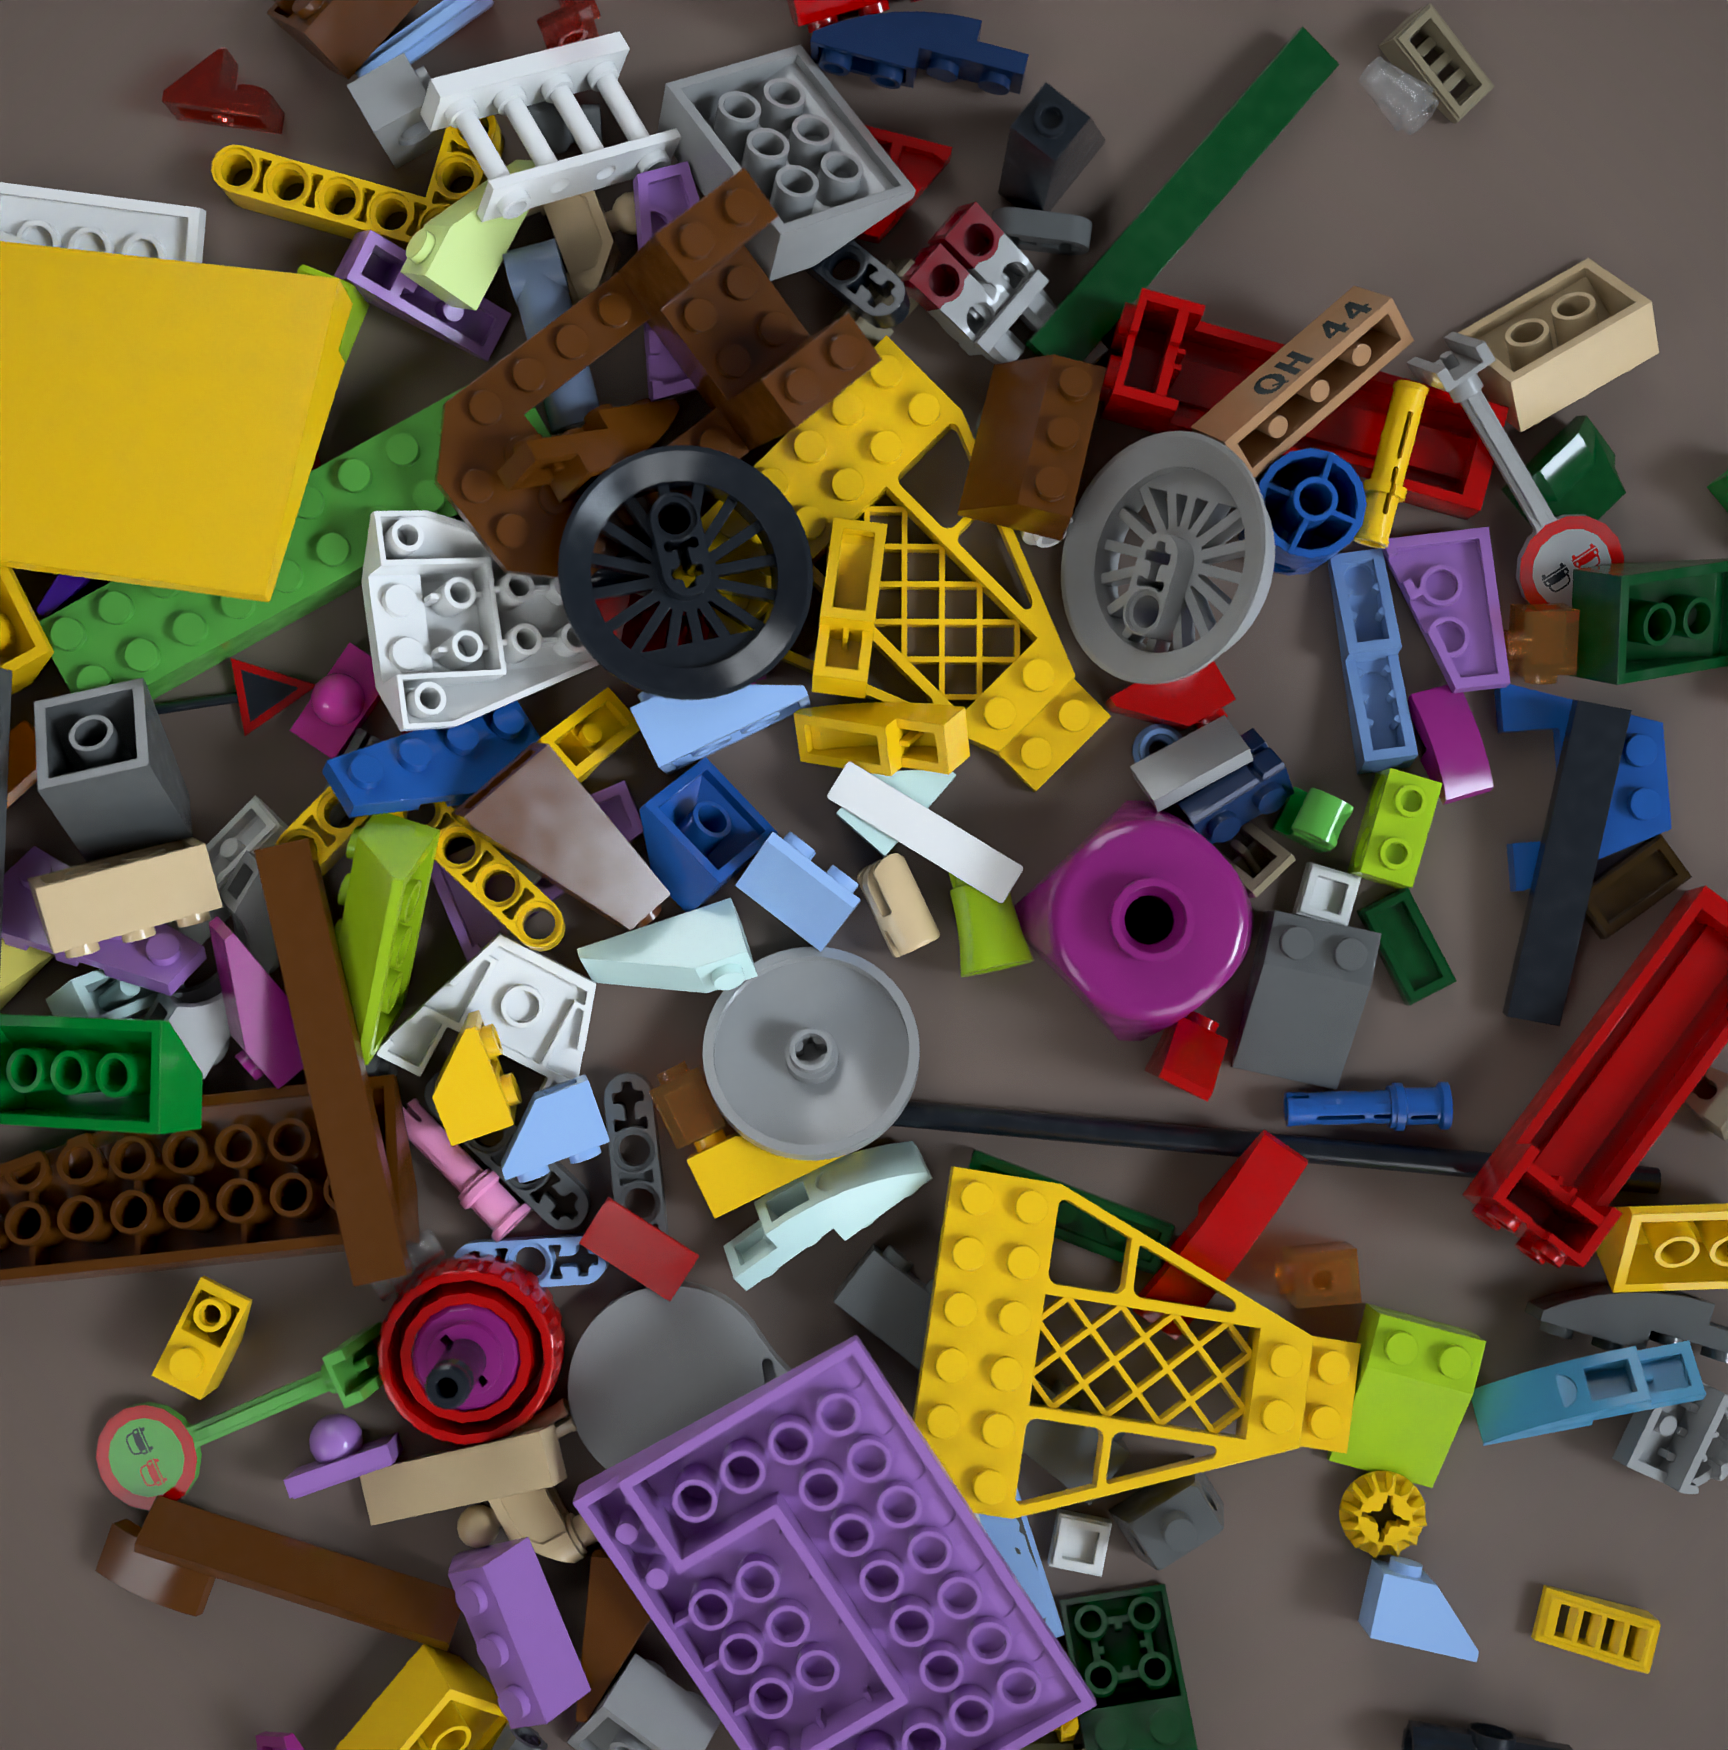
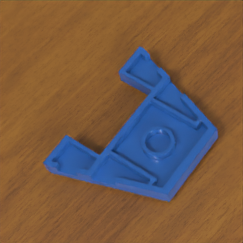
M1509 684L1506 688L1494 689L1497 732L1511 733L1552 730L1557 772L1573 700ZM1635 715L1630 716L1598 860L1672 829L1664 727L1662 722ZM1541 841L1507 844L1510 892L1525 891L1531 888Z

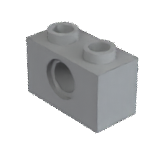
M404 53L346 85L396 169L441 144L446 129L442 128L430 132L420 115L431 77L424 66L414 71Z

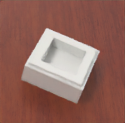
M1306 863L1292 914L1348 926L1361 877L1315 863Z
M1058 1508L1047 1560L1048 1565L1102 1577L1112 1527L1111 1520Z

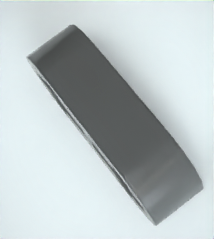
M1016 207L998 208L992 212V220L1020 250L1060 255H1082L1089 252L1092 222L1087 218L1072 214Z

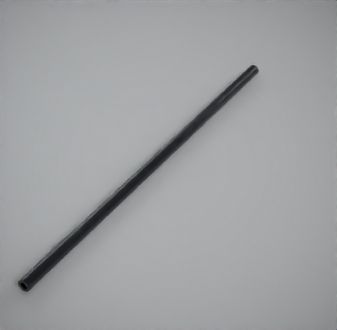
M909 1101L901 1115L892 1125L894 1127L1240 1157L1261 1133ZM1270 1133L1304 1156L1310 1164L1475 1178L1492 1155L1489 1152ZM1637 1166L1620 1191L1658 1194L1661 1187L1660 1169L1657 1167Z

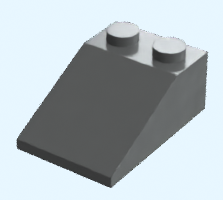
M1276 910L1264 911L1231 1067L1337 1090L1371 987L1382 933Z

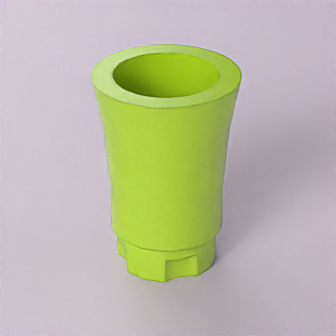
M949 873L953 887L950 890L957 925L961 977L1000 971L1034 961L1022 933L1011 892H1009L1003 903H999Z

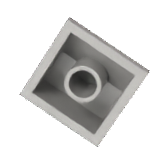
M635 1653L619 1669L588 1721L580 1722L566 1743L576 1750H705L721 1720L710 1709L709 1703L702 1696L684 1690L667 1677L665 1670L659 1664L648 1659H642Z

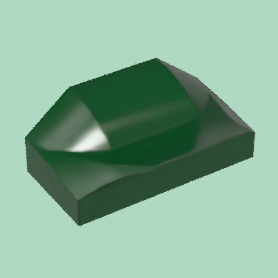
M1587 415L1576 416L1525 466L1554 517L1565 514H1584L1599 520L1626 494V490L1615 468V454ZM1506 484L1501 490L1532 527L1508 484Z

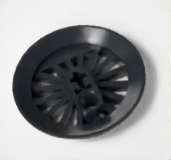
M672 445L641 451L621 460L603 472L585 490L572 510L563 531L558 558V582L565 613L573 631L589 654L606 671L629 686L651 695L676 700H703L731 694L747 687L773 669L787 654L802 630L808 614L812 597L813 564L806 533L798 515L780 489L765 475L741 459L725 452L692 445ZM670 490L691 491V497L689 498L681 493H670ZM656 492L657 500L647 514L636 498ZM703 494L724 502L705 534L700 517ZM624 506L649 542L650 547L610 522L609 519ZM734 509L749 523V526L711 552H708V548ZM664 511L677 513L685 524V531L678 535L665 532L658 522V514ZM599 533L645 563L593 553ZM756 534L766 552V555L717 565L715 563ZM679 565H682L683 571L686 574L694 573L696 577L688 588L685 587L683 580H673L672 575ZM591 567L634 575L645 579L592 588ZM770 568L771 589L719 577ZM652 591L607 622L603 619L596 604V601ZM719 593L769 603L764 622ZM657 601H660L659 606L631 649L615 636L614 630ZM712 607L748 631L731 635ZM671 608L665 648L642 653ZM684 613L690 643L678 645ZM698 614L715 638L704 640Z

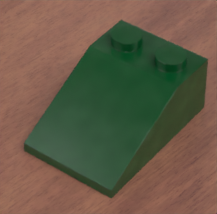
M1728 558L1619 563L1573 569L1569 676L1621 685L1728 666Z

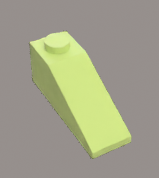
M515 160L506 167L509 173L513 174L535 168L536 166L532 160ZM488 180L428 221L423 229L413 235L406 248L407 259L400 272L451 307L477 311L503 261V254L507 253L528 212L527 210L522 215L512 219H505L502 216L481 222L477 211Z

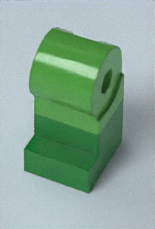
M1293 787L1294 794L1286 799L1271 830L1317 853L1335 849L1339 834L1354 807L1329 793L1315 788H1310L1309 792Z

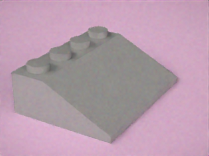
M801 45L672 81L665 85L657 133L677 128L681 139L673 155L679 163L688 161L694 183L703 195L709 194L744 167L779 215L745 245L770 281L814 267L914 198L916 189Z

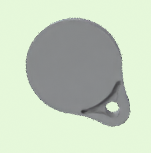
M683 1281L669 1302L651 1289L641 1285L612 1300L598 1313L582 1335L572 1357L568 1376L570 1413L577 1427L576 1430L588 1451L603 1467L608 1469L792 1370V1368L776 1353L750 1315L725 1294L702 1284Z

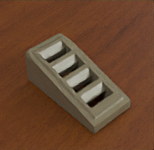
M1431 3L1410 14L1378 45L1387 59L1453 124L1459 122L1495 87ZM1419 33L1424 40L1414 47L1409 40ZM1434 48L1439 55L1428 65L1423 57ZM1449 63L1455 70L1441 82L1436 75ZM1464 78L1470 86L1454 99L1450 91Z

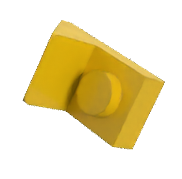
M607 687L546 733L536 743L549 744L581 783L587 779L601 762L632 739L640 731V728L630 710Z

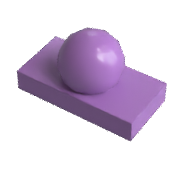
M337 1413L326 1415L319 1419L313 1426L309 1437L310 1452L316 1461L297 1467L284 1479L289 1498L293 1497V1499L392 1465L404 1450L398 1432L363 1444L362 1429L353 1418Z

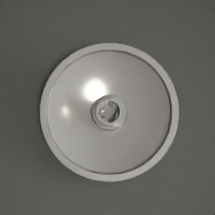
M815 947L791 948L776 952L755 962L754 965L758 976L745 980L734 989L723 990L709 1015L705 1028L702 1053L704 1072L712 1098L728 1124L748 1142L764 1151L789 1159H832L847 1155L870 1144L887 1131L901 1115L910 1100L918 1077L920 1063L918 1028L911 1007L902 991L891 978L874 964L857 955L835 948L825 947L821 952Z

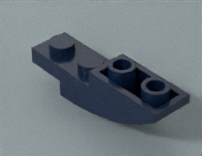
M925 11L888 12L840 21L813 31L810 40L811 58L825 72L838 76H846L849 72L870 77L874 84L888 89H898L901 85L913 88L919 68L927 70L929 76L940 81L955 82L958 78L977 83L980 89L990 94L1007 95L1009 92L1020 94L1029 54L980 42L982 20L954 14Z

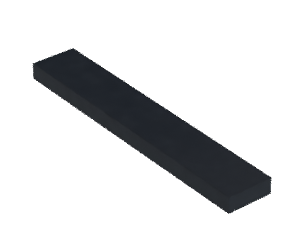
M1575 699L1572 701L1502 1012L1507 1017L1560 1026L1632 710Z

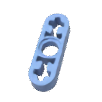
M585 1233L503 1238L497 1243L493 1239L473 1240L458 1249L453 1256L461 1258L464 1254L479 1251L482 1257L488 1254L502 1257L499 1248H507L505 1262L510 1260L516 1262L517 1254L522 1248H537L543 1253L546 1262L544 1271L537 1276L539 1278L538 1284L541 1287L590 1284L605 1272L609 1262L598 1256V1262L591 1264L588 1273L581 1272L580 1264L566 1263L560 1266L562 1275L554 1276L556 1254L552 1245H561L559 1256H572L579 1251L581 1245L579 1242ZM587 1249V1251H588L589 1254H595V1253H593L592 1251H590V1250Z

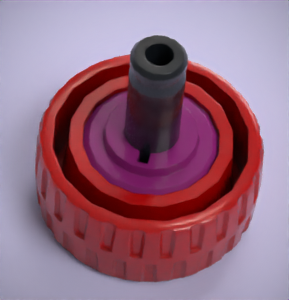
M477 1253L464 1254L461 1258L452 1256L422 1271L409 1282L392 1304L380 1330L381 1338L377 1344L379 1376L383 1381L384 1391L388 1399L396 1407V1411L420 1432L443 1442L449 1441L462 1445L491 1442L493 1439L504 1438L512 1434L517 1427L524 1426L540 1410L551 1394L557 1382L565 1353L563 1350L565 1329L561 1324L562 1315L559 1307L555 1305L553 1295L549 1289L541 1287L538 1284L539 1278L531 1271L529 1272L522 1268L521 1264L512 1260L505 1262V1259L498 1255L488 1254L482 1257Z

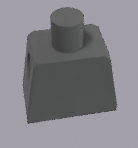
M1204 1472L1145 1486L1108 1510L1136 1556L1157 1571L1169 1566L1224 1529V1503Z

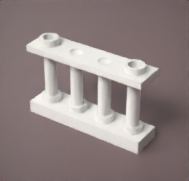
M620 31L430 79L420 115L430 132L450 126L459 128L486 175L488 183L477 211L481 222L502 216L505 219L516 218L530 208L631 180L637 174L670 166L671 158L679 144L681 135L677 128L649 135L618 82L621 69L630 50ZM590 89L599 91L628 142L604 148L573 94ZM543 101L554 103L582 154L558 161L526 106ZM495 114L507 116L536 167L510 174L479 119Z

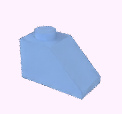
M1391 1556L1389 1562L1376 1559L1371 1560L1358 1622L1370 1638L1477 1662L1478 1649L1439 1587L1422 1570L1423 1565L1421 1563L1401 1556Z

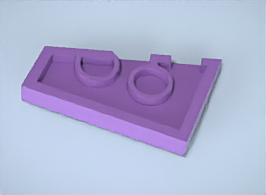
M1489 527L1389 538L1388 548L1382 549L1384 558L1451 692L1461 693L1506 688L1511 682Z

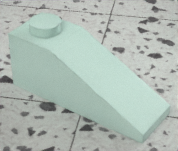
M731 898L577 949L579 959L591 980L595 983L709 993L715 990L734 989L745 980L758 976L742 922Z

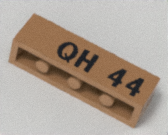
M1353 286L1195 422L1191 429L1193 432L1211 437L1231 449L1245 463L1255 479L1408 347L1414 339L1392 297Z

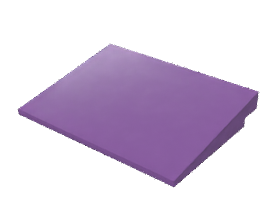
M857 1335L578 1485L573 1500L574 1506L740 1750H1020L1096 1706L1094 1695Z

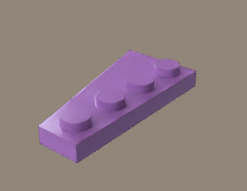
M688 161L643 172L634 177L633 188L638 251L654 234L700 201ZM645 322L643 326L648 395L651 402L697 390L650 325Z
M35 846L4 874L2 938L6 945L27 951L30 946L54 954L49 947L27 878L69 868V866ZM165 923L154 926L156 934L142 940L123 943L121 936L99 941L100 950L88 955L68 959L64 951L55 954L57 961L76 967L79 963L104 970L105 976L169 996L207 959L203 945Z

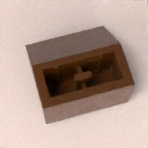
M274 0V5L266 13L329 70L349 80L419 0Z

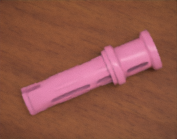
M414 1098L407 1103V1109L403 1107L408 1139L460 1192L458 1196L459 1204L465 1210L471 1208L493 1231L491 1238L496 1243L499 1242L528 1215L532 1208L527 1203L520 1204L498 1182L500 1177L490 1168L484 1171L459 1144L451 1146L444 1128Z

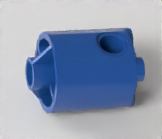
M1315 448L1289 452L1272 463L1256 481L1274 533V573L1291 576L1312 572L1346 547L1363 524L1367 505L1363 482L1351 464L1333 452ZM1244 529L1239 532V541L1245 539Z

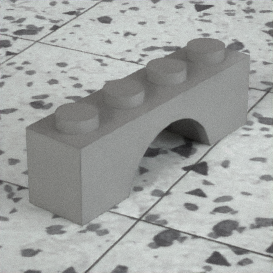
M246 850L219 895L221 901L231 914L234 934L267 973H272L280 965L255 854ZM218 971L198 985L177 989L171 996L159 993L143 1019L169 1021L203 1073L204 1079L211 1067L218 1064L228 1050L231 1034L229 1032Z

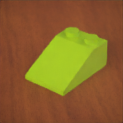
M1366 1303L1356 1343L1361 1344L1347 1454L1328 1451L1327 1460L1369 1472H1395L1406 1477L1412 1483L1433 1488L1473 1396L1487 1341L1467 1329Z

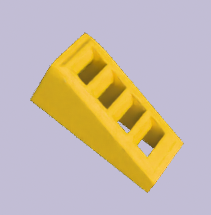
M1543 1585L1531 1637L1548 1645L1625 1669L1648 1674L1651 1669L1661 1625L1660 1621L1647 1610ZM1561 1604L1570 1606L1564 1633L1555 1631ZM1584 1611L1591 1613L1586 1637L1581 1638L1578 1636ZM1607 1618L1613 1619L1614 1622L1609 1643L1605 1644L1602 1643ZM1630 1625H1632L1631 1631H1630V1635H1629V1639H1628V1643H1627V1648L1625 1649L1626 1642H1627V1637H1628V1633H1629V1629H1630Z

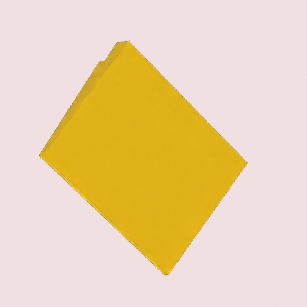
M0 241V566L270 603L345 365V361L338 350L353 303L340 279Z

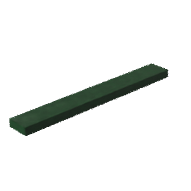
M1303 26L1291 36L1029 338L1025 345L1038 357L1054 354L1083 362L1121 318L1125 302L1133 304L1136 301L1141 289L1149 286L1339 66V63Z

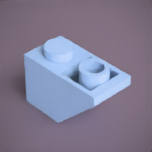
M585 1074L533 1094L501 1160V1168L505 1180L517 1176L519 1183L532 1181L549 1173V1164L569 1157L571 1164L586 1161L601 1153L600 1145L610 1142Z

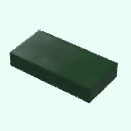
M1409 888L1398 889L1356 911L1366 930L1382 933L1378 954L1405 1005L1410 1006L1457 981Z

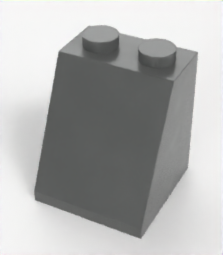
M143 677L34 702L37 789L86 862L193 837L189 792Z

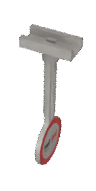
M1451 332L1443 337L1450 351L1441 354L1439 360L1432 363L1414 357L1406 363L1417 381L1449 393L1454 403L1460 402L1533 527L1532 534L1527 537L1517 558L1516 579L1522 597L1535 611L1555 620H1571L1573 569L1624 563V554L1619 539L1605 523L1584 514H1565L1554 517L1481 391L1484 385L1477 373L1496 361L1485 341Z

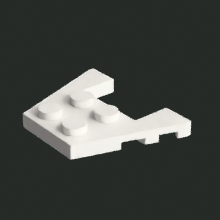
M499 932L388 1036L377 1050L376 1055L420 1077L446 1028L449 1027L460 1032L468 1013L479 1010L485 1026L491 1023L494 1024L502 1044L503 1055L546 1076L539 1089L540 1091L579 1076L596 983Z

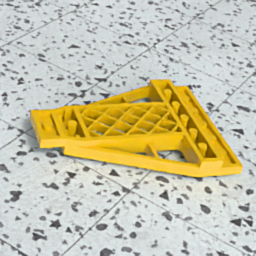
M886 335L874 347L882 358L878 364L802 424L789 431L753 467L780 489L798 515L810 547L813 564V586L822 595L825 576L814 565L826 554L827 569L833 518L860 520L864 516V521L870 522V516H901V544H885L884 553H901V581H880L879 589L901 590V619H876L872 645L931 704L953 706L950 702H973L965 710L969 743L997 755L1035 793L1111 715L1074 679L1076 675L1014 530L997 525L1031 604L1029 609H1024L959 544L958 537L975 519L963 517L954 527L944 528L899 484V481L951 429L957 432L969 461L971 460L975 439L963 411ZM886 494L897 506L874 505ZM719 500L701 518L704 534L724 502ZM734 509L708 548V552H711L749 526V523ZM909 517L935 544H907V518ZM756 534L715 563L717 565L766 555V552ZM907 553H939V581H907ZM945 554L972 581H945ZM679 565L672 575L675 580H683L686 588L696 578L694 573L686 574L683 571L682 565ZM770 568L719 577L771 589ZM907 590H939L938 619H907ZM945 590H976V619H945ZM983 592L1010 619H983ZM719 593L757 619H760L768 611L769 603ZM712 607L731 635L748 631ZM876 627H901V652ZM907 627H938V656H907ZM945 627L976 628V657L945 656ZM983 628H1013V657H983ZM1020 629L1033 641L1021 655ZM790 650L781 659V661L813 674L814 661ZM914 665H938V690ZM945 665H976V694H945ZM983 665H1010L982 693ZM867 684L866 697L876 702H908Z
M951 1166L912 1420L973 1513L1014 1519L1298 1449L1300 1446L1347 1454L1361 1344L1308 1334L1062 1184ZM1065 1200L1127 1238L1120 1286L1114 1292L1057 1284L1050 1280L1049 1267L1060 1201ZM1139 1247L1145 1248L1234 1302L1235 1309L1233 1311L1138 1297L1134 1292V1280ZM1045 1294L1059 1296L1043 1308ZM1074 1299L1110 1304L1112 1306L1090 1322ZM1067 1303L1083 1325V1328L1059 1345L1042 1321ZM1127 1307L1165 1314L1143 1330ZM1120 1312L1136 1336L1112 1353L1096 1329ZM1181 1316L1217 1321V1323L1196 1338ZM1173 1320L1189 1344L1165 1361L1149 1338ZM1234 1324L1250 1327L1248 1343ZM1226 1329L1242 1352L1221 1369H1218L1202 1346ZM1041 1332L1053 1350L1036 1362ZM1090 1335L1106 1359L1084 1376H1081L1065 1352ZM1143 1343L1159 1367L1135 1385L1119 1361ZM1196 1352L1212 1375L1188 1393L1172 1369ZM1059 1358L1076 1382L1050 1400L1034 1376ZM1245 1363L1239 1398L1225 1378ZM1110 1367H1113L1129 1390L1104 1408L1088 1384ZM1166 1375L1182 1398L1161 1415L1157 1416L1142 1395V1392ZM1219 1384L1235 1407L1211 1424L1195 1401ZM1032 1387L1045 1405L1030 1402ZM1082 1390L1098 1413L1059 1406ZM1135 1398L1151 1421L1114 1416V1414ZM1189 1407L1205 1430L1166 1423ZM1033 1419H1043L1096 1428L1098 1431V1443L1092 1483L1016 1501L1025 1430L1028 1422ZM1237 1419L1235 1434L1220 1432ZM1119 1432L1210 1445L1215 1448V1453L1106 1480L1111 1442L1113 1437Z

